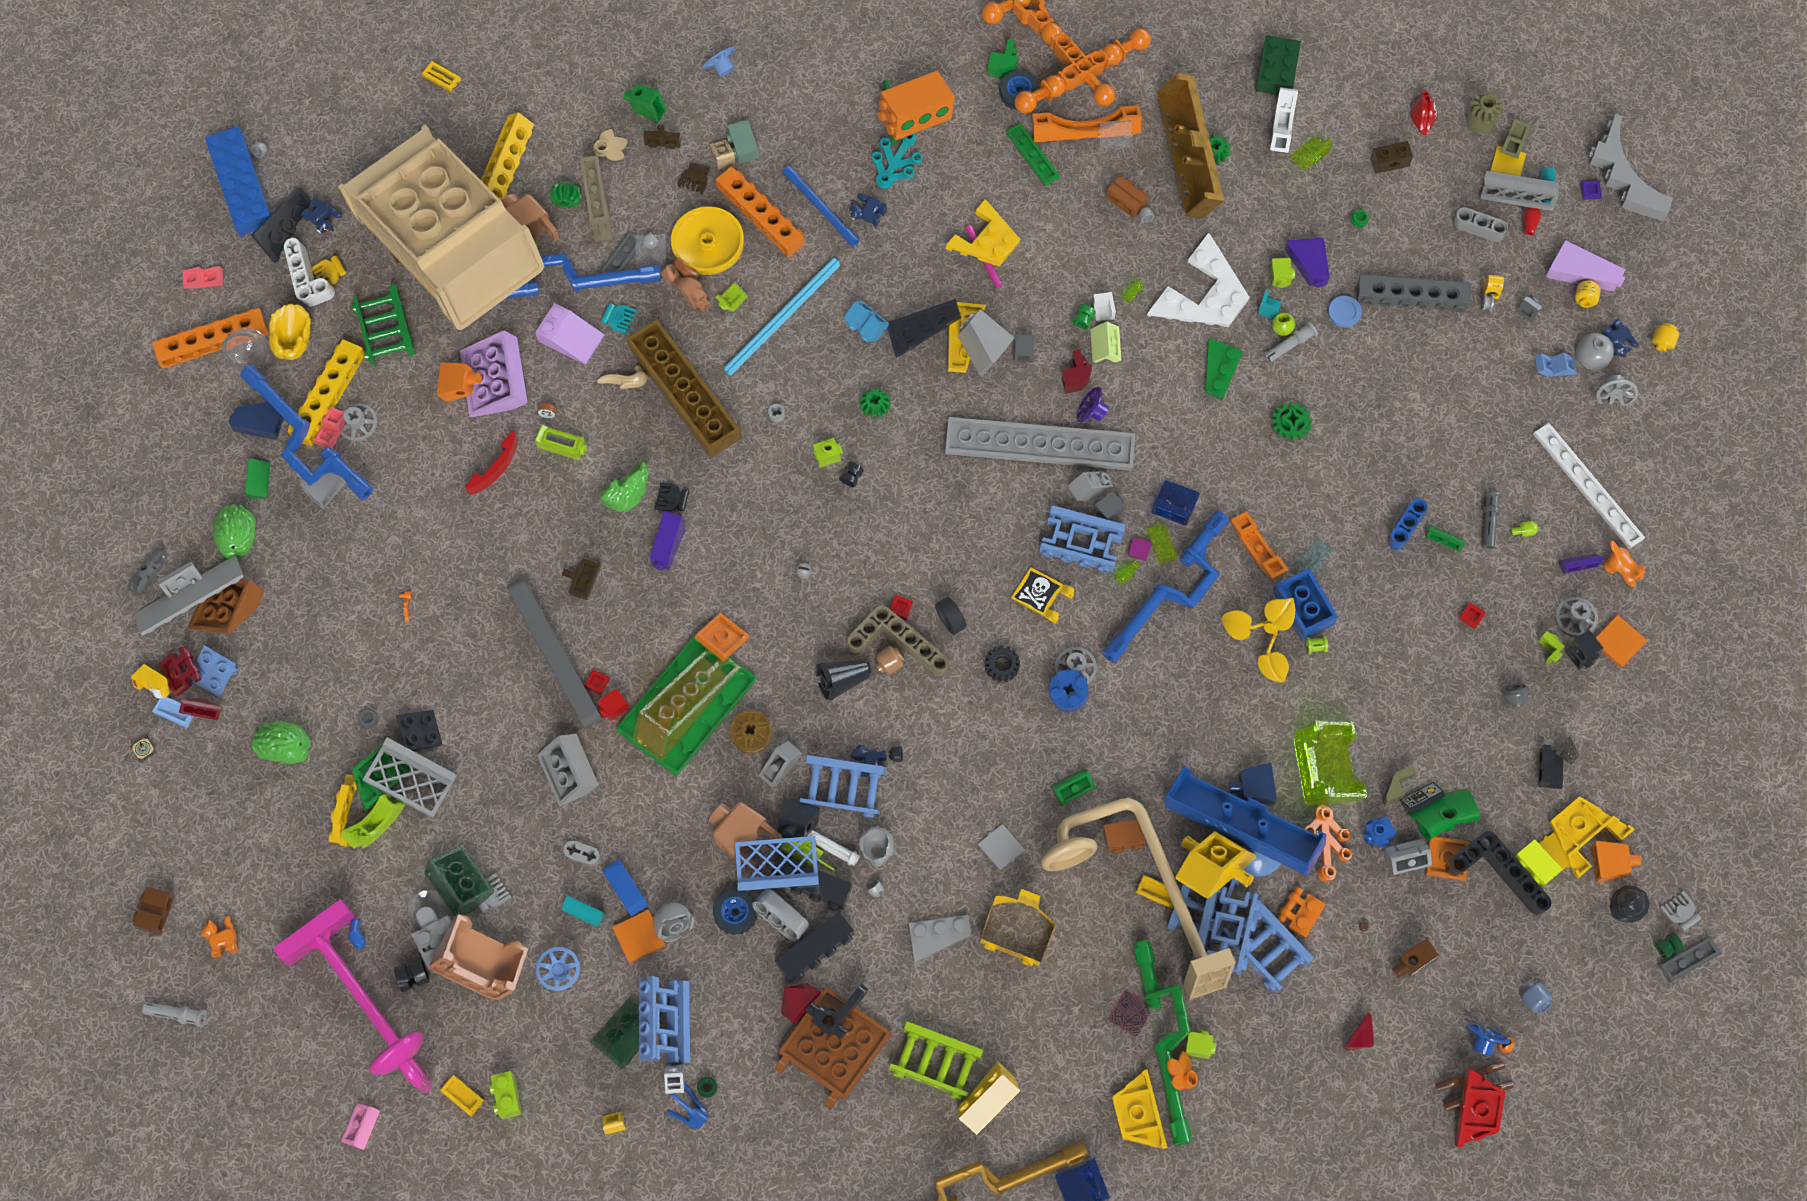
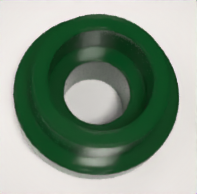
M704 1077L699 1080L697 1091L702 1097L710 1098L717 1092V1083L713 1078ZM710 1084L711 1089L705 1091L703 1089L704 1085Z

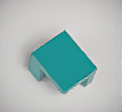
M1266 290L1258 314L1273 319L1278 314L1282 302L1269 298L1270 291Z

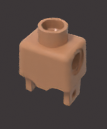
M509 194L501 200L504 208L521 226L525 224L529 228L533 238L539 241L541 233L546 230L555 242L560 239L557 229L550 222L548 213L530 194L520 199L515 194Z
M743 802L737 803L732 810L723 803L718 806L709 819V822L716 827L712 833L714 842L735 862V842L756 841L763 832L771 839H782V835L768 825L765 817ZM740 846V855L747 860L749 857L745 853L750 847ZM750 859L748 862L758 869L757 863ZM748 864L745 865L753 873L755 872Z

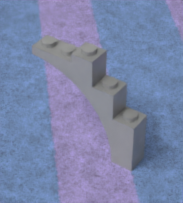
M1615 114L1613 120H1609L1605 130L1608 131V134H1604L1602 141H1598L1596 148H1591L1589 157L1592 158L1590 165L1606 169L1607 172L1604 178L1607 179L1606 186L1623 191L1621 196L1623 204L1621 208L1664 222L1673 198L1659 193L1648 186L1631 168L1623 153L1620 141V126L1623 116Z

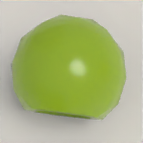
M1288 313L1276 315L1272 322L1274 332L1280 336L1291 334L1295 328L1294 318Z

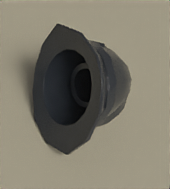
M1624 886L1613 894L1609 907L1613 918L1621 922L1633 923L1641 920L1648 913L1650 903L1647 893L1636 886Z

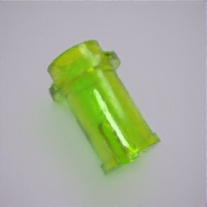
M1137 279L1131 281L1130 287L1122 295V298L1128 303H1131L1136 295L1143 291L1144 285Z

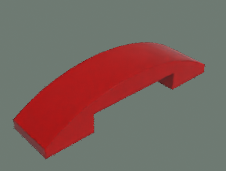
M514 431L501 443L503 453L483 476L476 473L464 486L467 494L473 495L484 490L494 483L507 469L514 457L518 443Z

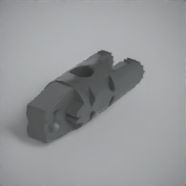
M156 549L131 579L127 586L128 590L135 591L139 595L143 594L161 570L167 556L162 551Z

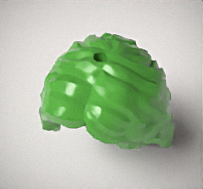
M638 462L633 466L631 472H627L619 481L614 480L607 485L606 489L600 492L599 495L603 504L607 508L618 512L629 511L639 504L646 492L645 487L649 475L647 464L645 462Z
M236 504L224 506L218 510L213 523V537L218 550L226 559L233 556L242 558L247 555L255 539V516L248 509L242 507V505L237 507Z
M271 721L259 725L260 729L254 732L251 746L254 753L261 759L282 762L284 764H295L304 762L308 758L311 741L306 732L298 725L286 721Z

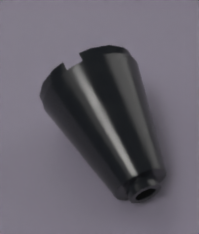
M864 660L823 662L816 664L815 667L816 677L820 676L821 681L818 683V686L826 700L837 698L867 680L872 673L870 664Z

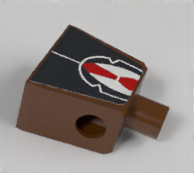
M1425 939L1400 956V963L1393 967L1392 971L1398 979L1407 973L1411 977L1435 962L1439 954L1429 940ZM1414 959L1417 963L1411 965L1409 960Z

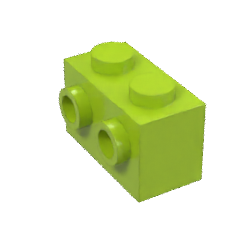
M508 1071L492 1075L489 1089L491 1095H495L496 1102H493L495 1115L498 1114L502 1120L522 1115L514 1074Z

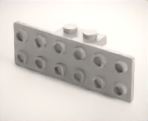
M236 556L229 558L202 575L191 561L158 580L160 587L167 595L134 614L140 634L143 636L153 632L160 625L170 622L174 617L187 612L191 607L198 603H203L210 596L220 593L231 584L237 583L244 576Z

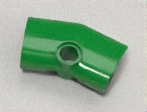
M1468 789L1444 793L1445 797L1413 814L1407 812L1406 815L1419 823L1420 833L1428 841L1444 831L1455 829L1456 824L1479 821L1478 807Z

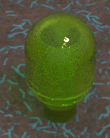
M1134 561L1130 565H1123L1115 574L1116 580L1122 584L1127 583L1134 577V571L1140 567L1139 564Z

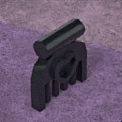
M660 482L659 490L668 493L659 492L658 495L665 496V498L657 497V500L666 501V503L656 502L654 509L672 512L676 509L685 511L689 490L682 489L681 492L679 487L674 484Z

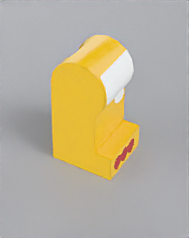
M145 664L131 676L132 683L138 690L144 687L153 692L156 698H165L170 694L167 679Z

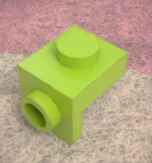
M733 283L722 296L717 295L715 298L719 301L718 305L724 311L734 312L748 295L737 283Z
M1547 631L1538 642L1551 653L1545 662L1549 665L1552 661L1556 663L1563 656L1561 651L1565 646L1556 635Z

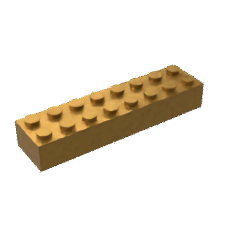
M657 319L626 338L628 349L710 459L742 439L739 427Z

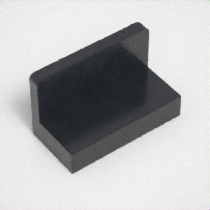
M1543 744L1539 749V787L1562 789L1563 751L1551 750V745Z

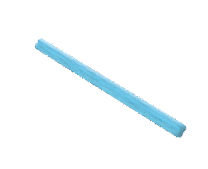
M832 258L724 366L725 373L732 375L838 269L840 262Z

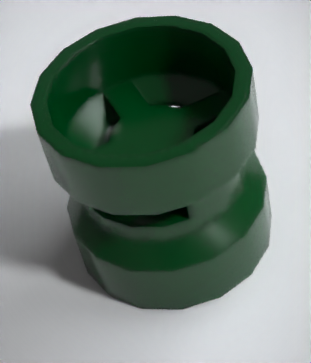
M1674 932L1666 935L1665 939H1659L1654 942L1656 950L1663 959H1667L1672 956V953H1678L1684 949L1681 939Z

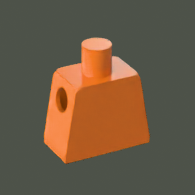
M442 362L440 363L437 396L445 402L471 396L474 384L482 382L481 374L479 372L475 373L471 367L464 363Z
M1595 841L1591 846L1596 883L1627 877L1632 873V866H1641L1640 854H1630L1627 844Z

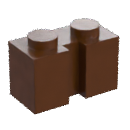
M147 887L140 897L141 909L134 913L133 926L139 930L161 935L174 896L168 892Z

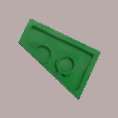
M1211 338L1208 339L1206 394L1223 400L1243 354L1242 350Z

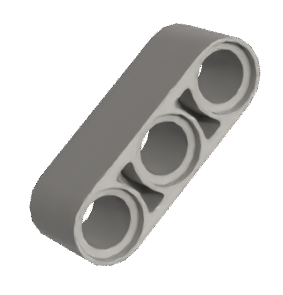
M1465 207L1458 209L1453 221L1457 229L1494 242L1503 240L1508 229L1505 221Z
M765 889L752 904L754 910L792 942L798 941L809 927L808 921L770 889Z

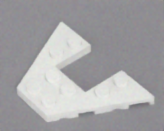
M1208 233L1190 256L1188 263L1217 280L1199 305L1168 286L1150 309L1147 316L1229 327L1249 301L1250 297Z

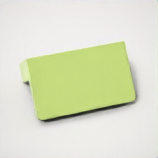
M1105 322L1090 330L1092 361L1095 363L1104 359L1113 362L1121 361L1119 327Z

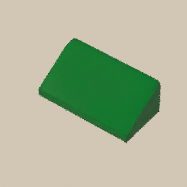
M255 459L248 460L245 494L248 498H267L270 474L269 462Z
M1430 525L1426 534L1427 538L1458 552H1461L1466 542Z
M1084 768L1050 786L1061 806L1096 788L1088 770Z

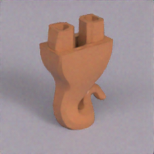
M673 264L667 265L663 269L662 278L666 282L672 283L694 310L699 308L702 312H705L711 306L701 283L691 277H681Z

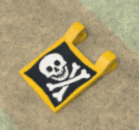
M1030 567L1011 599L1044 616L1051 622L1057 623L1059 614L1049 608L1059 593L1070 599L1073 598L1075 593L1074 588L1063 585Z

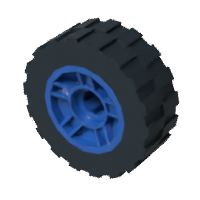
M1024 70L1011 71L1001 80L999 92L1002 103L1012 110L1016 109L1014 100L1020 93L1017 92L1019 89H1021V92L1029 91L1031 93L1039 89L1035 76Z
M735 889L725 891L722 895L720 894L718 899L715 900L713 907V916L718 927L725 933L732 935H741L744 932H748L754 926L755 920H757V912L752 905L754 902L753 897L748 892ZM738 909V915H733L731 913V910L734 911Z

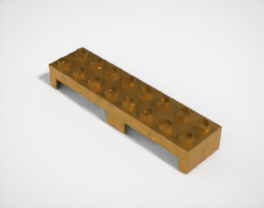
M1177 73L1157 91V96L1186 217L1202 219L1224 201L1195 78L1192 75ZM1165 113H1168L1170 118H1167ZM1168 128H1171L1173 133L1169 132ZM1172 143L1177 146V149L1172 146ZM1183 190L1187 191L1188 196L1183 193Z

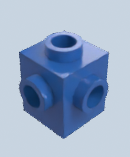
M1386 816L1379 820L1374 818L1368 821L1362 835L1365 842L1370 844L1372 848L1376 846L1382 848L1390 843L1389 840L1393 839L1397 833Z

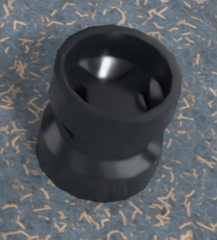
M847 462L845 472L841 473L839 480L843 484L854 488L858 483V477L862 476L864 469L854 462Z

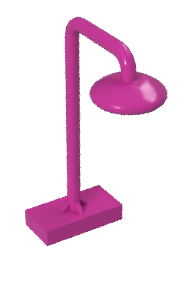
M340 899L273 949L281 961L289 967L313 949L320 950L389 1045L371 1062L369 1072L372 1075H385L400 1069L416 1089L424 1094L429 1093L432 1089V1084L413 1058L422 1045L423 1034L415 1031L399 1039L329 943L332 935L349 924L351 920L356 919L348 906Z

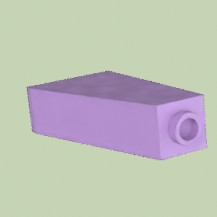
M1565 240L1546 277L1575 284L1585 280H1592L1601 289L1614 292L1617 286L1621 287L1625 277H1623L1626 269Z

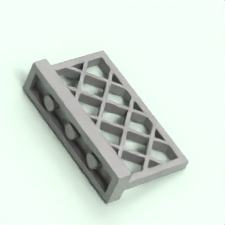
M386 738L363 781L433 818L456 780L457 775L399 743ZM383 753L390 755L393 763L382 766L380 758ZM404 763L409 765L411 772L400 775L397 765ZM394 766L397 776L386 779L383 769ZM381 770L383 780L375 782L369 778L372 772ZM424 773L427 775L428 782L417 785L415 774ZM412 776L414 786L404 788L401 778ZM398 779L401 789L396 791L390 790L387 782ZM440 782L446 785L443 792L435 794L432 784ZM429 785L432 795L421 798L419 787ZM416 789L419 799H407L405 791ZM433 798L435 807L430 811L424 808L422 801Z

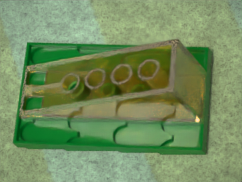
M694 636L620 723L616 731L677 777L756 682L757 677L730 657L723 662L698 642Z

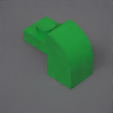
M1008 39L1005 54L991 52L987 76L1004 78L1009 72L1017 70L1019 56H1016L1017 47H1014L1015 40Z

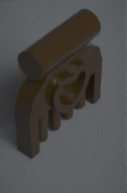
M691 162L689 169L682 173L677 184L678 187L681 188L682 185L685 188L689 180L687 189H690L692 184L691 190L694 191L696 185L699 184L696 192L700 190V194L703 195L708 184V177L706 175L709 174L710 168Z

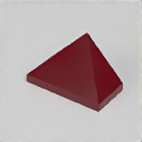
M203 698L182 699L179 713L218 720L222 707Z
M808 983L784 987L781 1014L795 1024L807 1008L810 1007V1004L819 997L821 992Z
M1369 1012L1344 1046V1050L1349 1051L1374 1046L1372 1015Z

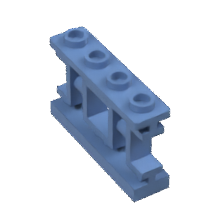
M1052 505L1047 525L1055 526L1056 528L1052 540L1043 537L1039 553L1048 558H1061L1062 561L1067 563L1077 562L1085 568L1090 566L1096 567L1104 573L1113 572L1117 557L1108 555L1111 541L1121 544L1125 524ZM1061 522L1072 525L1070 533L1059 531ZM1075 532L1093 536L1089 549L1071 545ZM1098 532L1109 534L1107 543L1096 540ZM1057 538L1067 540L1066 549L1055 546ZM1094 548L1104 550L1103 559L1092 556Z
M1222 887L1206 900L1199 937L1204 949H1206L1209 933H1212L1210 939L1212 942L1220 943L1219 951L1228 949V945L1239 948L1240 941L1243 940L1238 965H1235L1232 973L1235 972L1241 975L1242 970L1246 971L1248 958L1245 957L1247 950L1251 951L1253 939H1250L1251 931L1255 932L1257 920L1254 918L1256 912H1260L1262 901L1259 900V894H1251L1250 892H1246L1245 901L1227 898V887ZM1220 894V903L1229 905L1228 913L1217 912L1215 919H1213L1218 895ZM1251 901L1252 905L1247 926H1244L1245 918L1235 916L1237 907L1248 909L1249 902ZM1220 919L1239 923L1235 940L1217 936ZM1210 950L1207 951V955L1216 953Z
M649 976L639 979V1059L642 1061L659 1060L660 1052L667 1053V1063L670 1065L690 1063L689 981L666 982V989L659 988L658 977ZM656 995H659V1004H656ZM667 996L670 997V1006L667 1005ZM659 1011L666 1012L667 1030L659 1029ZM656 1035L659 1036V1045H656ZM667 1037H670V1046H667Z

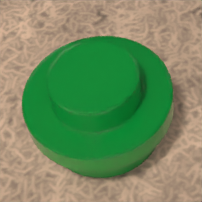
M1357 210L1352 213L1350 220L1355 227L1362 228L1368 224L1369 216L1364 210Z

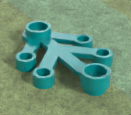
M915 133L909 135L912 136L911 139H908L907 136L902 138V144L894 157L890 148L891 141L888 138L880 140V148L884 151L889 166L885 171L882 164V154L880 152L872 154V162L878 171L876 177L878 187L888 189L895 181L914 177V168L910 165L921 164L923 161L922 154L915 152L912 157L901 159L908 147L915 145ZM906 167L904 172L893 174L896 169Z

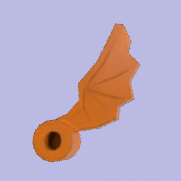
M405 591L404 594H399V597L405 598L404 616L405 622H409V600L412 599V591Z

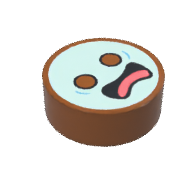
M543 403L538 406L537 414L543 418H555L557 408L552 404Z

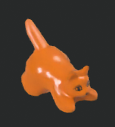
M1610 541L1612 553L1604 561L1605 571L1611 574L1615 572L1620 573L1624 581L1629 586L1634 587L1636 585L1635 580H1641L1644 577L1645 566L1638 565L1631 558L1628 550L1618 547L1614 541Z

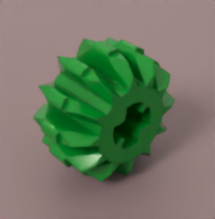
M1212 134L1209 140L1214 161L1218 165L1220 161L1225 162L1226 158L1230 155V143H1227L1226 138L1221 139L1220 134L1217 137Z
M561 182L560 184L555 183L551 187V203L557 207H576L580 203V188L575 186V184Z
M878 387L876 391L869 388V393H862L863 397L860 398L859 402L861 404L860 410L864 411L865 417L871 414L873 420L875 415L879 419H881L882 414L887 415V409L891 408V403L889 402L890 396L886 395L885 390L879 392Z

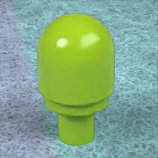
M1534 521L1521 522L1518 524V527L1511 528L1512 536L1520 534L1521 537H1528L1538 532V525Z

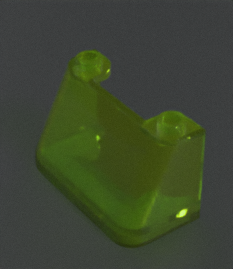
M1314 721L1295 733L1294 743L1304 799L1307 805L1318 806L1353 802L1367 798L1365 784L1362 781L1354 782L1348 745L1352 744L1356 738L1354 722Z

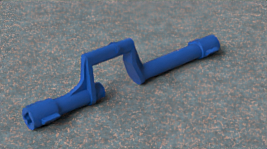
M565 253L541 256L544 267L563 264L564 274L575 292L579 291V289L617 284L661 281L659 264L642 266L639 269L578 276ZM528 281L507 298L523 296L529 298L531 295L540 294L538 282Z
M248 365L241 371L240 377L294 428L281 457L308 485L314 484L327 473L339 475L360 500H365L372 494L373 487L360 474H356L344 462L341 455L331 447L323 450L321 457L325 461L313 473L293 453L301 446L310 427L309 422L306 419L303 420L266 382V378L253 365Z
M1216 510L1204 524L1203 530L1192 544L1184 549V554L1179 559L1186 567H1190L1194 562L1205 570L1207 574L1188 597L1168 586L1155 585L1152 594L1120 634L1115 636L1103 650L1102 655L1108 661L1116 663L1129 647L1130 641L1164 599L1193 609L1201 598L1205 596V593L1219 577L1217 571L1206 561L1205 553L1209 542L1213 537H1217L1229 522L1228 517L1223 512Z

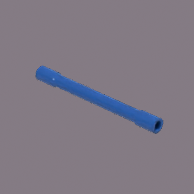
M787 166L783 170V174L807 197L851 247L858 244L859 238L801 179L800 175L791 166Z

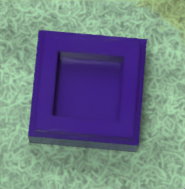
M1599 180L1581 181L1580 186L1583 200L1601 199L1602 193Z

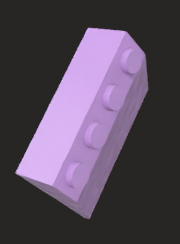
M501 331L460 350L461 363L467 364L475 373L479 372L482 377L480 384H474L473 394L467 396L469 417L509 411L528 403L516 336L506 331Z

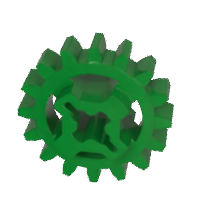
M1292 401L1289 402L1288 406L1282 403L1281 408L1277 407L1276 413L1272 415L1271 425L1275 426L1273 432L1278 431L1279 438L1283 435L1284 441H1287L1288 438H1291L1292 442L1295 441V438L1302 440V437L1307 436L1308 431L1312 427L1313 418H1309L1311 412H1305L1306 406L1300 408L1298 402L1295 406H1293Z

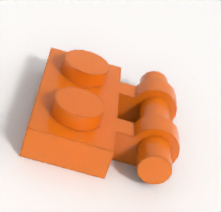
M1296 887L1288 895V901L1285 906L1279 910L1277 919L1282 924L1286 918L1292 921L1288 929L1306 939L1326 904L1310 894L1303 900L1300 897L1303 890ZM1295 904L1300 906L1296 915L1291 912Z

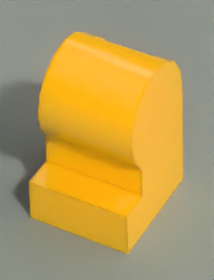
M1487 275L1483 280L1482 297L1483 294L1490 296L1489 292H1496V294H1493L1494 299H1499L1503 289L1504 277Z

